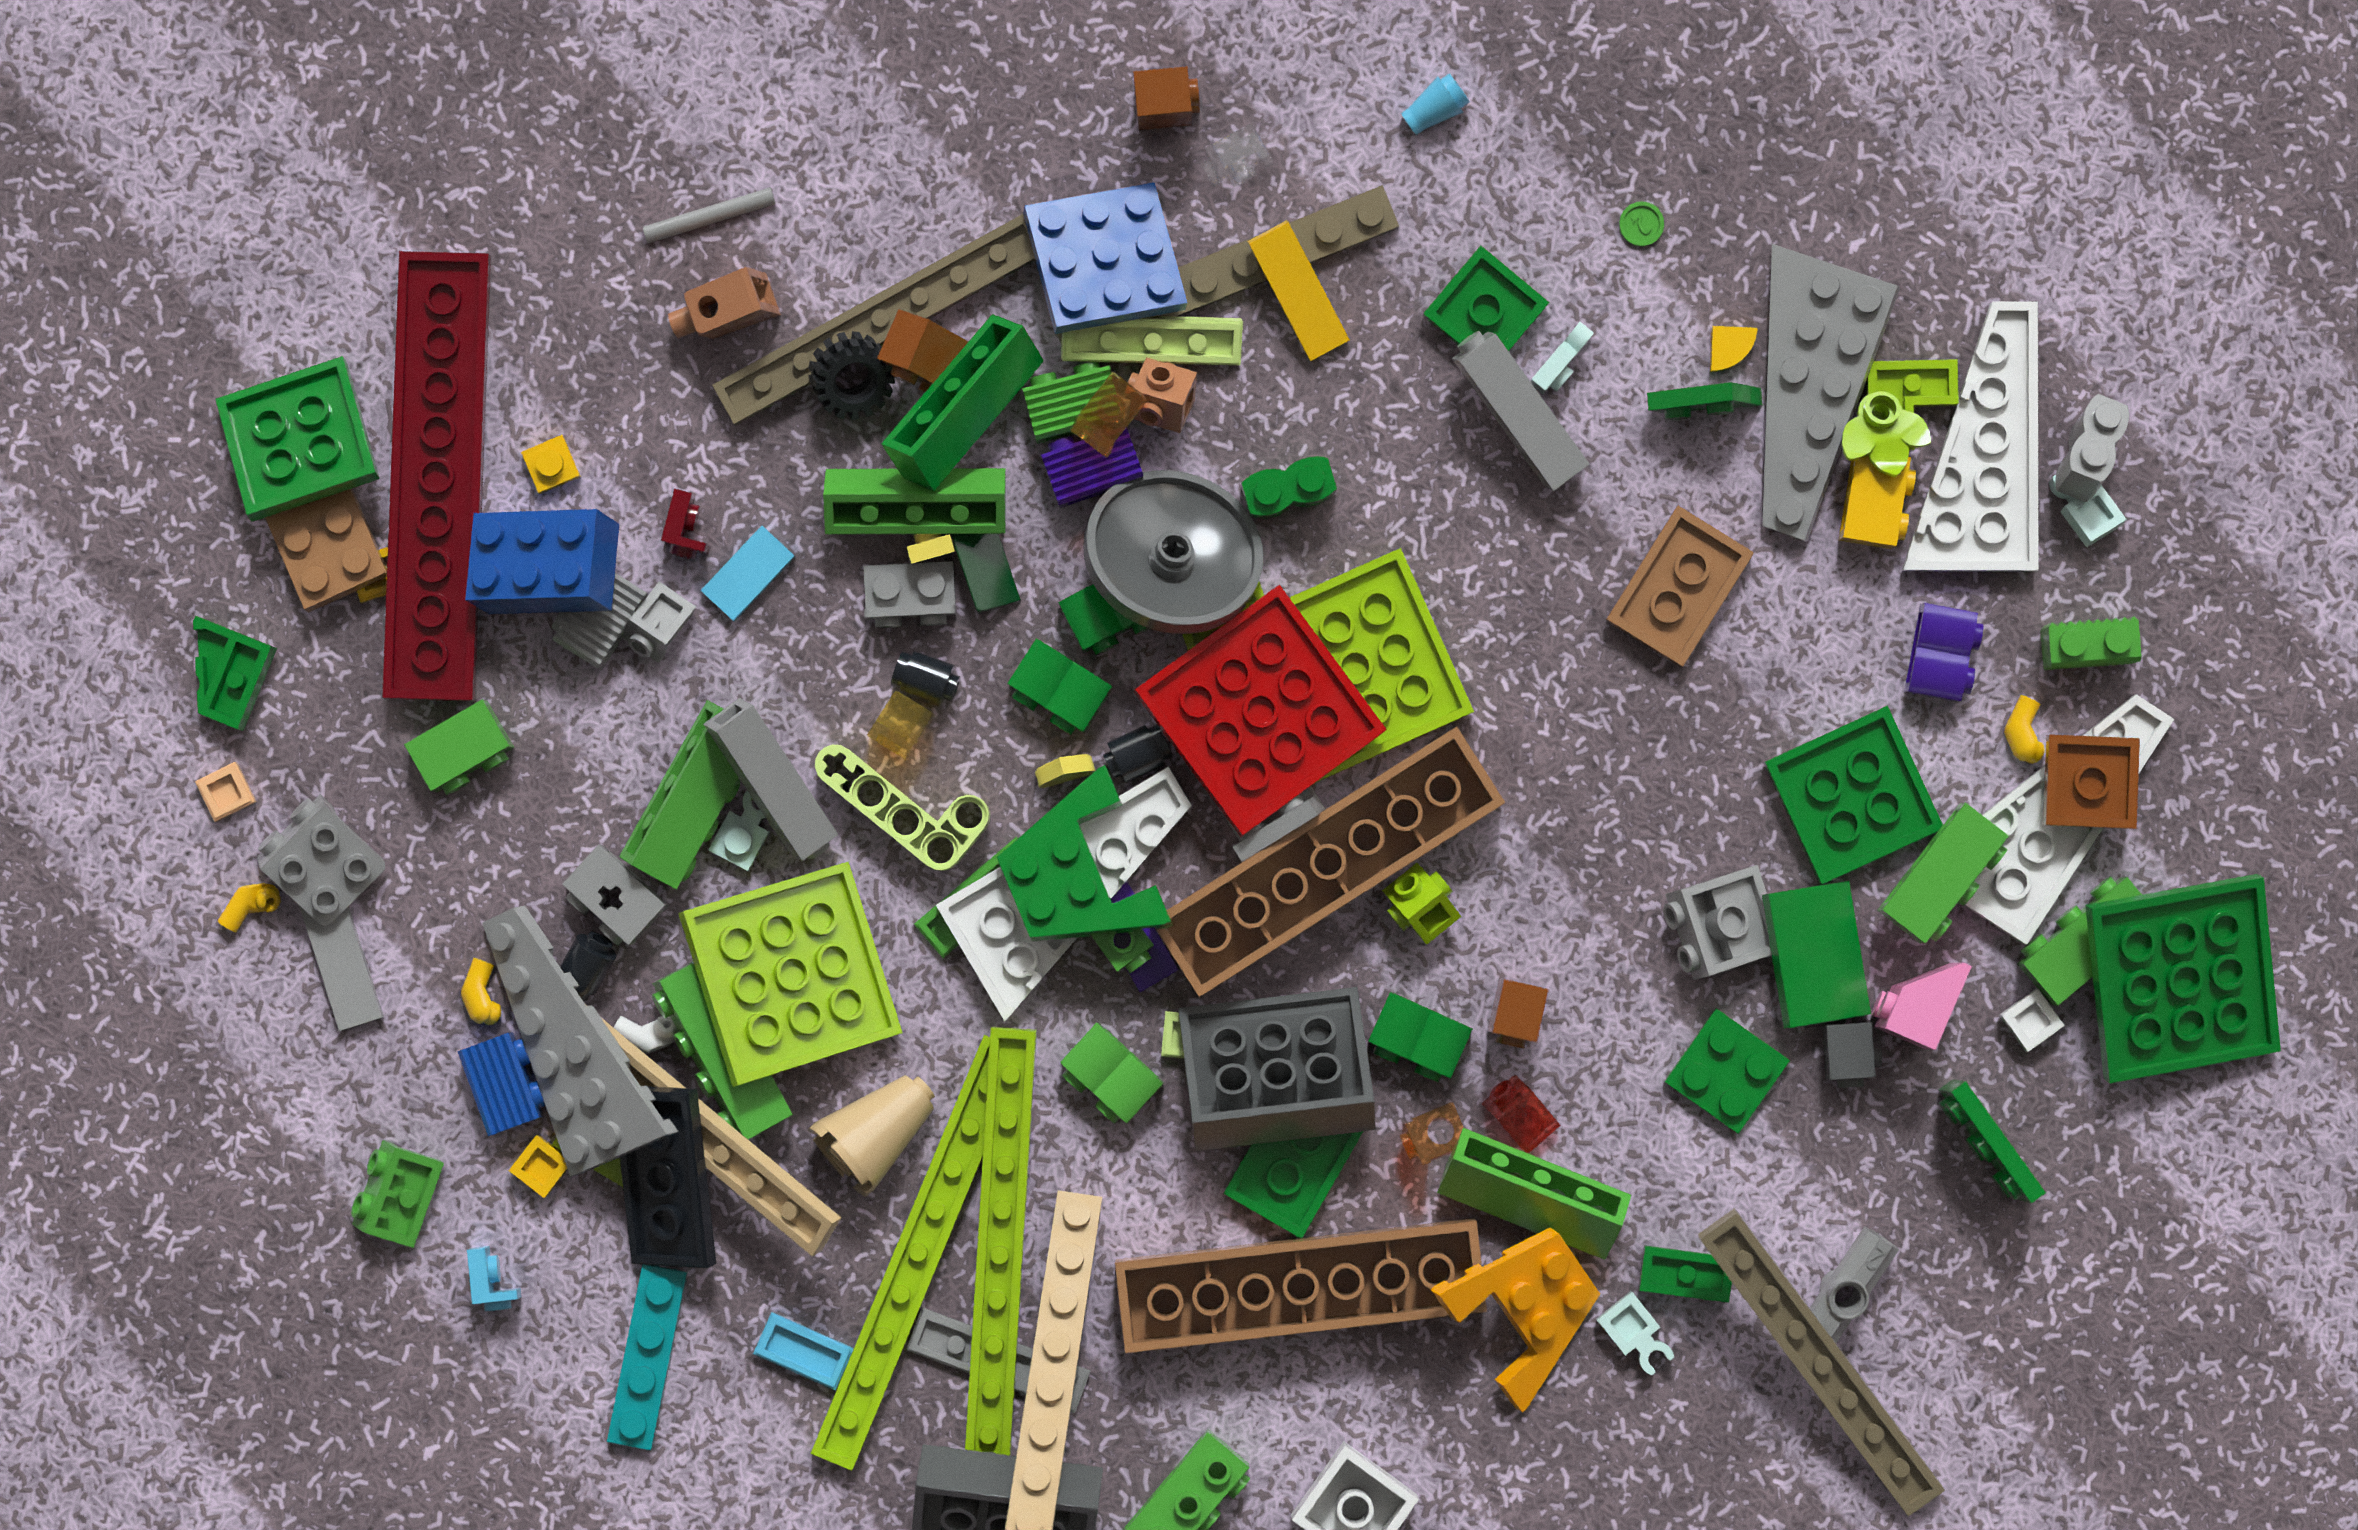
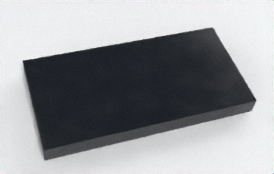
M648 1087L656 1098L652 1104L663 1120L670 1119L678 1132L620 1157L632 1264L710 1268L717 1263L697 1089Z

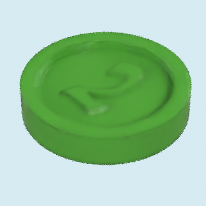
M1640 201L1632 203L1621 214L1619 221L1620 232L1624 239L1632 245H1651L1659 239L1663 232V215L1655 205L1649 202Z

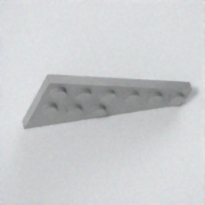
M1772 244L1763 526L1807 542L1842 449L1844 427L1853 419L1900 287Z
M526 906L512 908L483 922L486 936L570 1177L583 1174L678 1132L670 1119L663 1120L652 1104L656 1098L648 1086L639 1085L629 1070V1058L593 1005H585L575 990L579 985L572 974L562 971L553 957V946Z

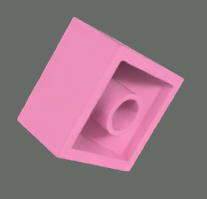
M1949 963L1892 985L1890 991H1881L1871 1013L1872 1016L1877 1017L1874 1027L1923 1049L1936 1050L1972 966L1965 963Z

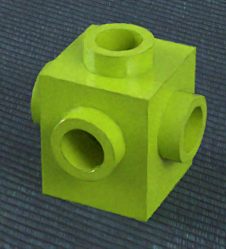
M1415 863L1382 890L1393 904L1387 910L1389 915L1403 931L1411 927L1426 945L1462 917L1447 897L1453 891L1437 871L1429 876L1418 863Z

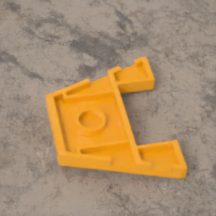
M1548 1228L1502 1251L1501 1258L1483 1267L1476 1264L1464 1270V1277L1450 1284L1443 1281L1431 1289L1448 1315L1458 1323L1465 1319L1488 1296L1492 1295L1528 1346L1525 1352L1494 1379L1512 1405L1522 1413L1528 1408L1600 1296V1292L1561 1235L1552 1228Z

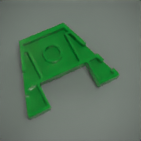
M1105 765L1093 772L997 856L1028 935L1033 942L1086 937L1093 933L1113 931L1126 933L1134 932V929L1156 927V929H1166L1174 926L1156 885L1116 903H1112L1080 827V824L1123 806Z

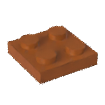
M2046 735L2043 825L2137 829L2140 738Z

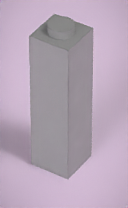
M1477 331L1457 346L1461 352L1453 357L1452 360L1547 489L1555 491L1589 465L1587 459L1495 333L1486 332L1482 335L1480 331Z
M739 698L705 722L703 725L788 853L803 861L806 858L813 859L825 852L830 846L829 841L835 838L838 833L755 707Z

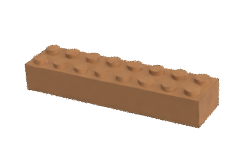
M1455 727L1322 811L1313 819L1169 908L1167 911L1174 926L1156 930L1200 997L1505 804V801L1458 727Z
M1472 1218L1116 1259L1115 1268L1125 1353L1449 1316L1431 1289L1443 1281L1450 1284L1464 1277V1270L1476 1264L1482 1266L1477 1221ZM1486 1299L1470 1314L1487 1312Z

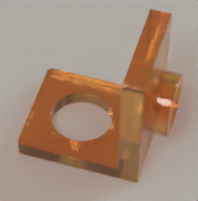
M1112 372L1077 415L1071 431L1107 458L1112 452L1115 441L1146 404L1147 397L1115 372Z
M1450 1102L1403 1122L1407 1132L1399 1136L1409 1160L1418 1157L1420 1164L1424 1166L1431 1163V1159L1452 1151L1464 1127L1454 1103ZM1443 1117L1453 1124L1454 1135L1448 1143L1436 1144L1430 1140L1427 1129L1430 1122L1435 1118Z

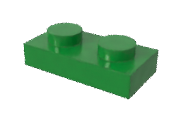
M1644 1245L1638 1285L1639 1291L1729 1303L1732 1282L1711 1254Z

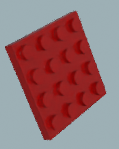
M1280 584L1133 691L1240 837L1387 730Z

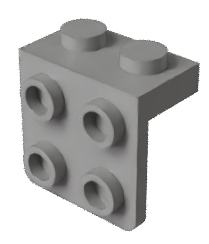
M320 794L313 802L309 798L304 800L290 816L293 822L281 834L275 830L265 838L258 848L261 853L257 856L260 869L315 921L322 926H328L385 870V862L380 855L336 815L334 807Z

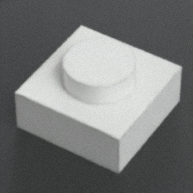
M2034 989L1999 1015L2025 1052H2029L2065 1026L2039 989Z

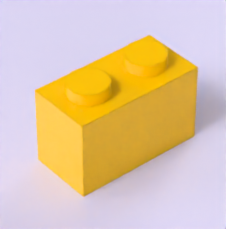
M1869 456L1851 461L1838 541L1893 549L1897 546L1898 540H1905L1909 514L1902 513L1905 496H1912L1916 479V470L1909 469L1911 457H1908L1905 468L1897 477H1891L1878 471L1870 462Z

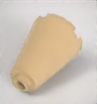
M904 1075L816 1121L808 1128V1132L817 1135L813 1141L842 1177H844V1174L847 1176L853 1174L859 1181L853 1188L865 1197L875 1190L932 1113L934 1107L930 1101L935 1095L920 1077L917 1076L912 1080Z

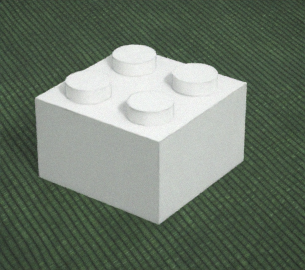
M1343 1441L1291 1513L1292 1521L1305 1530H1398L1419 1498L1415 1492Z

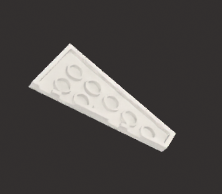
M1169 767L1120 795L1119 798L1123 806L1080 824L1110 899L1192 806ZM1001 867L936 905L1004 1021L1008 1019L1078 938L1033 942L1028 935Z

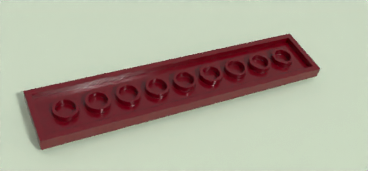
M399 251L382 694L384 699L475 702L478 607L466 601L465 597L473 514L482 513L491 256L489 253Z

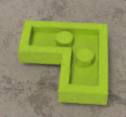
M1958 359L1873 361L1866 380V396L1878 391L1889 392L1898 399L1903 410L1913 413L1914 407L1957 406L1959 404ZM1880 411L1872 412L1873 416L1878 419H1887L1885 414ZM1909 447V452L1915 450L1914 447Z

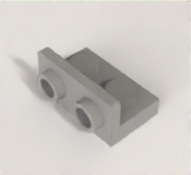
M953 561L863 566L865 588L864 618L866 620H875V628L902 627L903 618H920V626L946 625V616H956Z
M1310 786L1242 837L1239 836L1228 821L1240 841L1233 846V849L1243 862L1326 809L1312 786Z

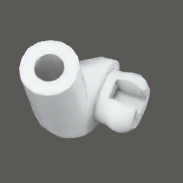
M620 1016L614 1026L619 1033L643 1053H652L670 1046L675 1041L673 1035L678 1032L670 1016L667 1018L660 1016L658 1020L643 1026Z

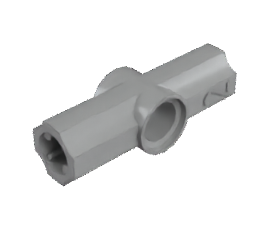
M1865 1226L1837 1268L1828 1272L1822 1278L1820 1293L1810 1306L1812 1312L1836 1343L1851 1320L1859 1317L1866 1310L1869 1304L1870 1292L1899 1251L1885 1237ZM1853 1286V1293L1848 1300L1844 1302L1835 1301V1295L1840 1288Z

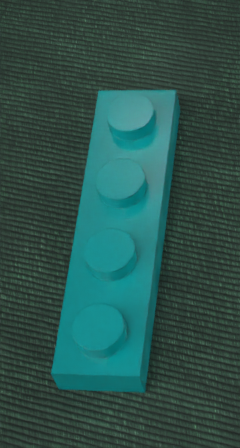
M642 1264L607 1442L652 1450L688 1272Z

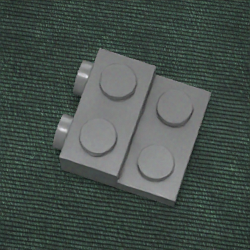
M1758 865L1665 894L1668 903L1663 908L1664 918L1671 929H1677L1682 944L1677 951L1678 961L1685 972H1691L1693 980L1708 977L1772 955L1762 895L1767 894Z

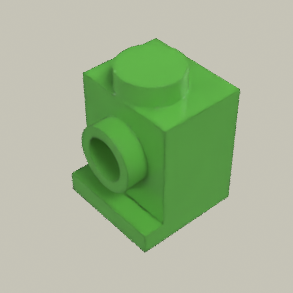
M1134 929V932H1127L1131 936V943L1124 949L1117 948L1114 944L1113 939L1117 931L1090 934L1117 972L1125 967L1131 974L1152 958L1147 951L1154 944L1143 929Z

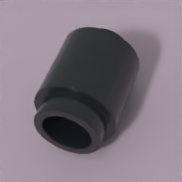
M916 651L912 655L902 652L893 672L891 686L900 688V694L941 707L944 700L953 701L961 677L954 674L955 665Z
M1157 724L1149 728L1143 725L1107 742L1110 751L1103 754L1113 778L1123 776L1126 783L1164 766L1163 761L1173 756Z
M589 932L588 935H577L560 965L564 973L570 972L579 986L575 990L583 1002L587 1001L590 995L597 993L617 957L612 949V942L596 932Z

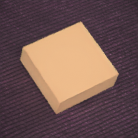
M233 762L195 781L214 822H218L257 802L237 762Z

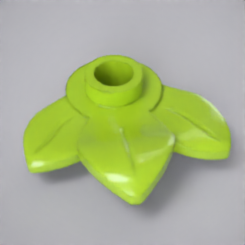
M1878 391L1868 394L1862 399L1857 410V417L1849 421L1844 427L1841 446L1847 460L1852 461L1869 456L1870 462L1878 471L1891 477H1897L1907 464L1909 447L1927 446L1931 443L1928 426L1922 417L1913 412L1903 410L1898 399L1893 394ZM1880 411L1885 414L1887 419H1878L1873 416L1872 412Z

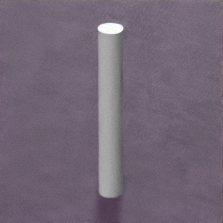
M769 187L643 226V231L649 244L775 205L776 202L772 189Z

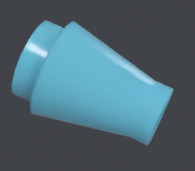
M1449 73L1442 79L1437 76L1411 106L1401 114L1417 135L1429 127L1464 113L1461 108L1470 103V101Z

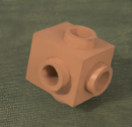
M1146 357L1139 374L1132 372L1127 383L1125 398L1131 400L1130 418L1141 421L1148 426H1157L1181 433L1195 401L1197 372L1177 367L1169 362H1161Z

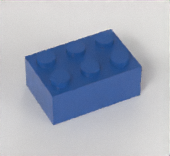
M598 509L474 513L465 600L488 614L612 611L620 524Z

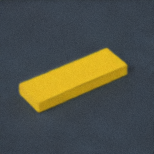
M1287 220L1247 241L1310 361L1350 340Z

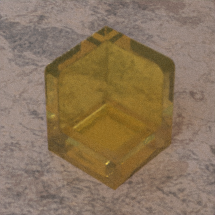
M895 691L867 736L907 761L936 715L902 693Z

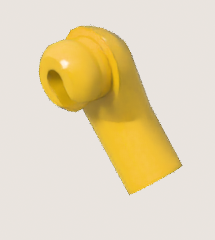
M2020 695L2005 726L2004 735L2013 755L2017 759L2034 764L2039 762L2045 753L2043 743L2038 741L2031 726L2041 704L2027 696Z
M268 883L241 886L236 890L217 922L237 933L249 913L275 911L281 903L280 893L274 885Z
M474 957L461 989V998L470 1018L477 1024L493 1025L499 1020L502 1011L500 1004L491 1001L486 991L495 965Z

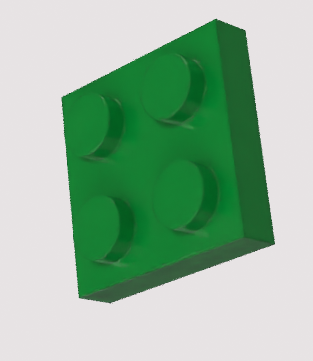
M1480 245L1422 316L1457 345L1477 331H1480L1482 335L1486 332L1495 333L1506 349L1510 351L1550 302Z
M1715 1008L1663 1082L1739 1134L1790 1060Z

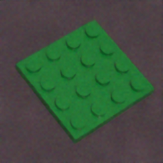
M2259 874L2085 905L2103 1079L2105 1081L2115 1083L2281 1052L2264 877Z

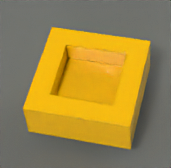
M564 435L557 436L521 452L539 494L581 477Z
M537 1134L508 1171L540 1196L546 1198L568 1169L562 1152Z

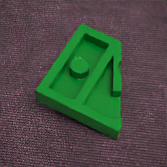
M1733 382L1647 393L1648 411L1664 413L1665 420L1691 418V411L1706 410L1707 415H1721L1733 413L1734 408L1763 406L1761 388Z
M195 615L193 630L197 631L199 657H195L196 676L199 679V689L197 691L198 714L244 731L277 648Z

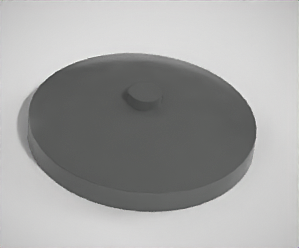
M1172 470L1143 472L1144 477L1122 484H1115L1107 490L1098 500L1089 518L1084 534L1083 553L1085 565L1094 586L1116 611L1131 621L1149 629L1173 634H1191L1217 628L1233 619L1245 608L1253 596L1261 577L1264 555L1257 526L1244 506L1234 496L1205 478Z

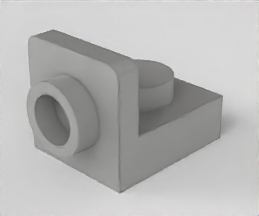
M658 582L628 620L623 638L628 641L630 648L642 657H651L659 663L665 656L669 644L694 614L696 606L661 582Z

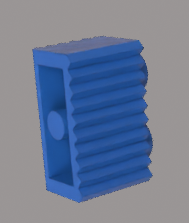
M510 1032L457 1051L488 1136L544 1117L541 1108L546 1105L538 1082H531L525 1065L531 1064L522 1038L516 1040L514 1033Z

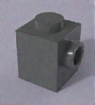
M1872 1023L1822 1025L1825 1079L1837 1080V1088L1862 1087L1864 1086V1078L1876 1077L1875 1067L1882 1066V1049L1880 1040H1873Z

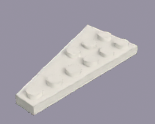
M2038 302L1990 303L1961 389L1959 404L1955 408L1901 571L2036 572L2039 570Z
M2136 694L2082 736L2140 738V773L2174 719ZM2045 765L1982 814L2009 835L2002 844L2008 850L1992 870L1985 866L1974 880L1980 884L1978 890L1964 905L2023 945L2028 944L2103 829L2043 825Z

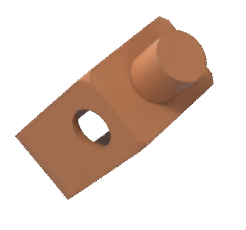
M744 267L685 292L684 298L687 306L668 313V318L677 338L697 332L699 336L714 339L781 315L767 274ZM718 303V311L712 317L708 306Z

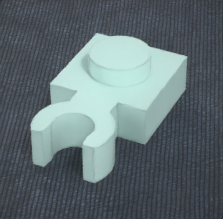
M1578 323L1531 379L1532 385L1542 395L1549 387L1557 392L1574 372L1568 367V364L1594 334L1584 324Z
M2056 475L2049 481V487L2053 494L2069 502L2063 507L2061 513L2086 548L2121 527L2127 520L2102 485L2088 502H2083L2058 492L2055 484Z
M746 791L743 796L744 812L742 816L732 811L728 812L709 851L749 872L770 832L759 826L762 819L766 818L761 810L753 807V798Z
M1632 1291L1596 1318L1625 1356L1634 1348L1638 1350L1639 1364L1648 1374L1653 1375L1656 1372L1648 1361L1651 1352L1660 1350L1669 1360L1674 1358V1354L1667 1344L1654 1340L1651 1337L1661 1327Z

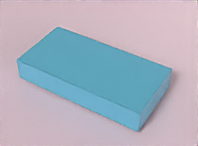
M761 526L701 591L735 622L795 556L764 526Z
M771 1312L753 1354L836 1390L854 1348Z

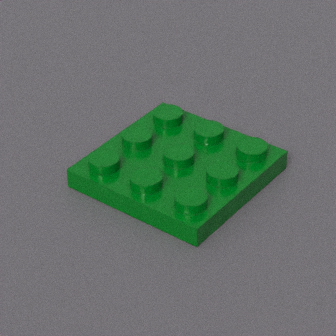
M343 356L215 399L246 515L251 522L380 479L349 367Z
M1888 705L1763 762L1820 885L1938 832L1943 825Z

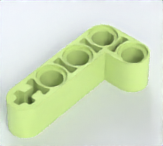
M833 744L823 748L816 757L815 769L822 781L924 864L934 870L946 871L956 866L986 830L990 822L989 807L982 799L975 795L958 797L937 821L851 750L841 745ZM844 754L846 759L843 765L855 775L859 767L865 770L864 774L854 780L849 792L843 789V786L850 782L838 773H834L831 777L828 776L827 772L830 766L825 761L830 755L838 758ZM876 781L883 788V799L876 806H865L859 797L860 789L865 783ZM967 803L977 804L982 811L980 823L973 828L962 827L957 819L958 810ZM905 809L913 810L919 819L917 829L909 835L898 833L894 826L896 815ZM947 838L953 844V855L945 863H936L930 858L929 847L935 839Z

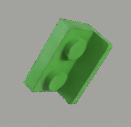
M383 1140L379 1150L375 1149L369 1158L367 1174L370 1176L364 1192H359L354 1200L351 1212L354 1218L353 1225L363 1233L414 1248L444 1162Z

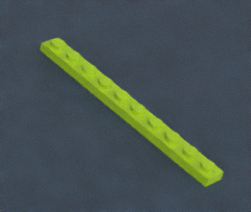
M991 1027L965 1450L993 1452L1011 1456L1037 1030Z
M987 1035L983 1036L810 1453L851 1471L857 1462L983 1157L990 1037Z

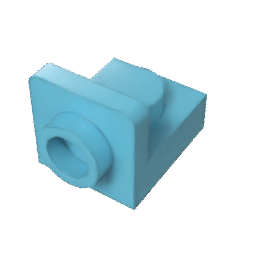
M489 1246L475 1247L467 1250L472 1304L484 1303L485 1311L512 1308L511 1300L522 1297L521 1288L494 1291L493 1283L501 1281L498 1255L490 1256Z

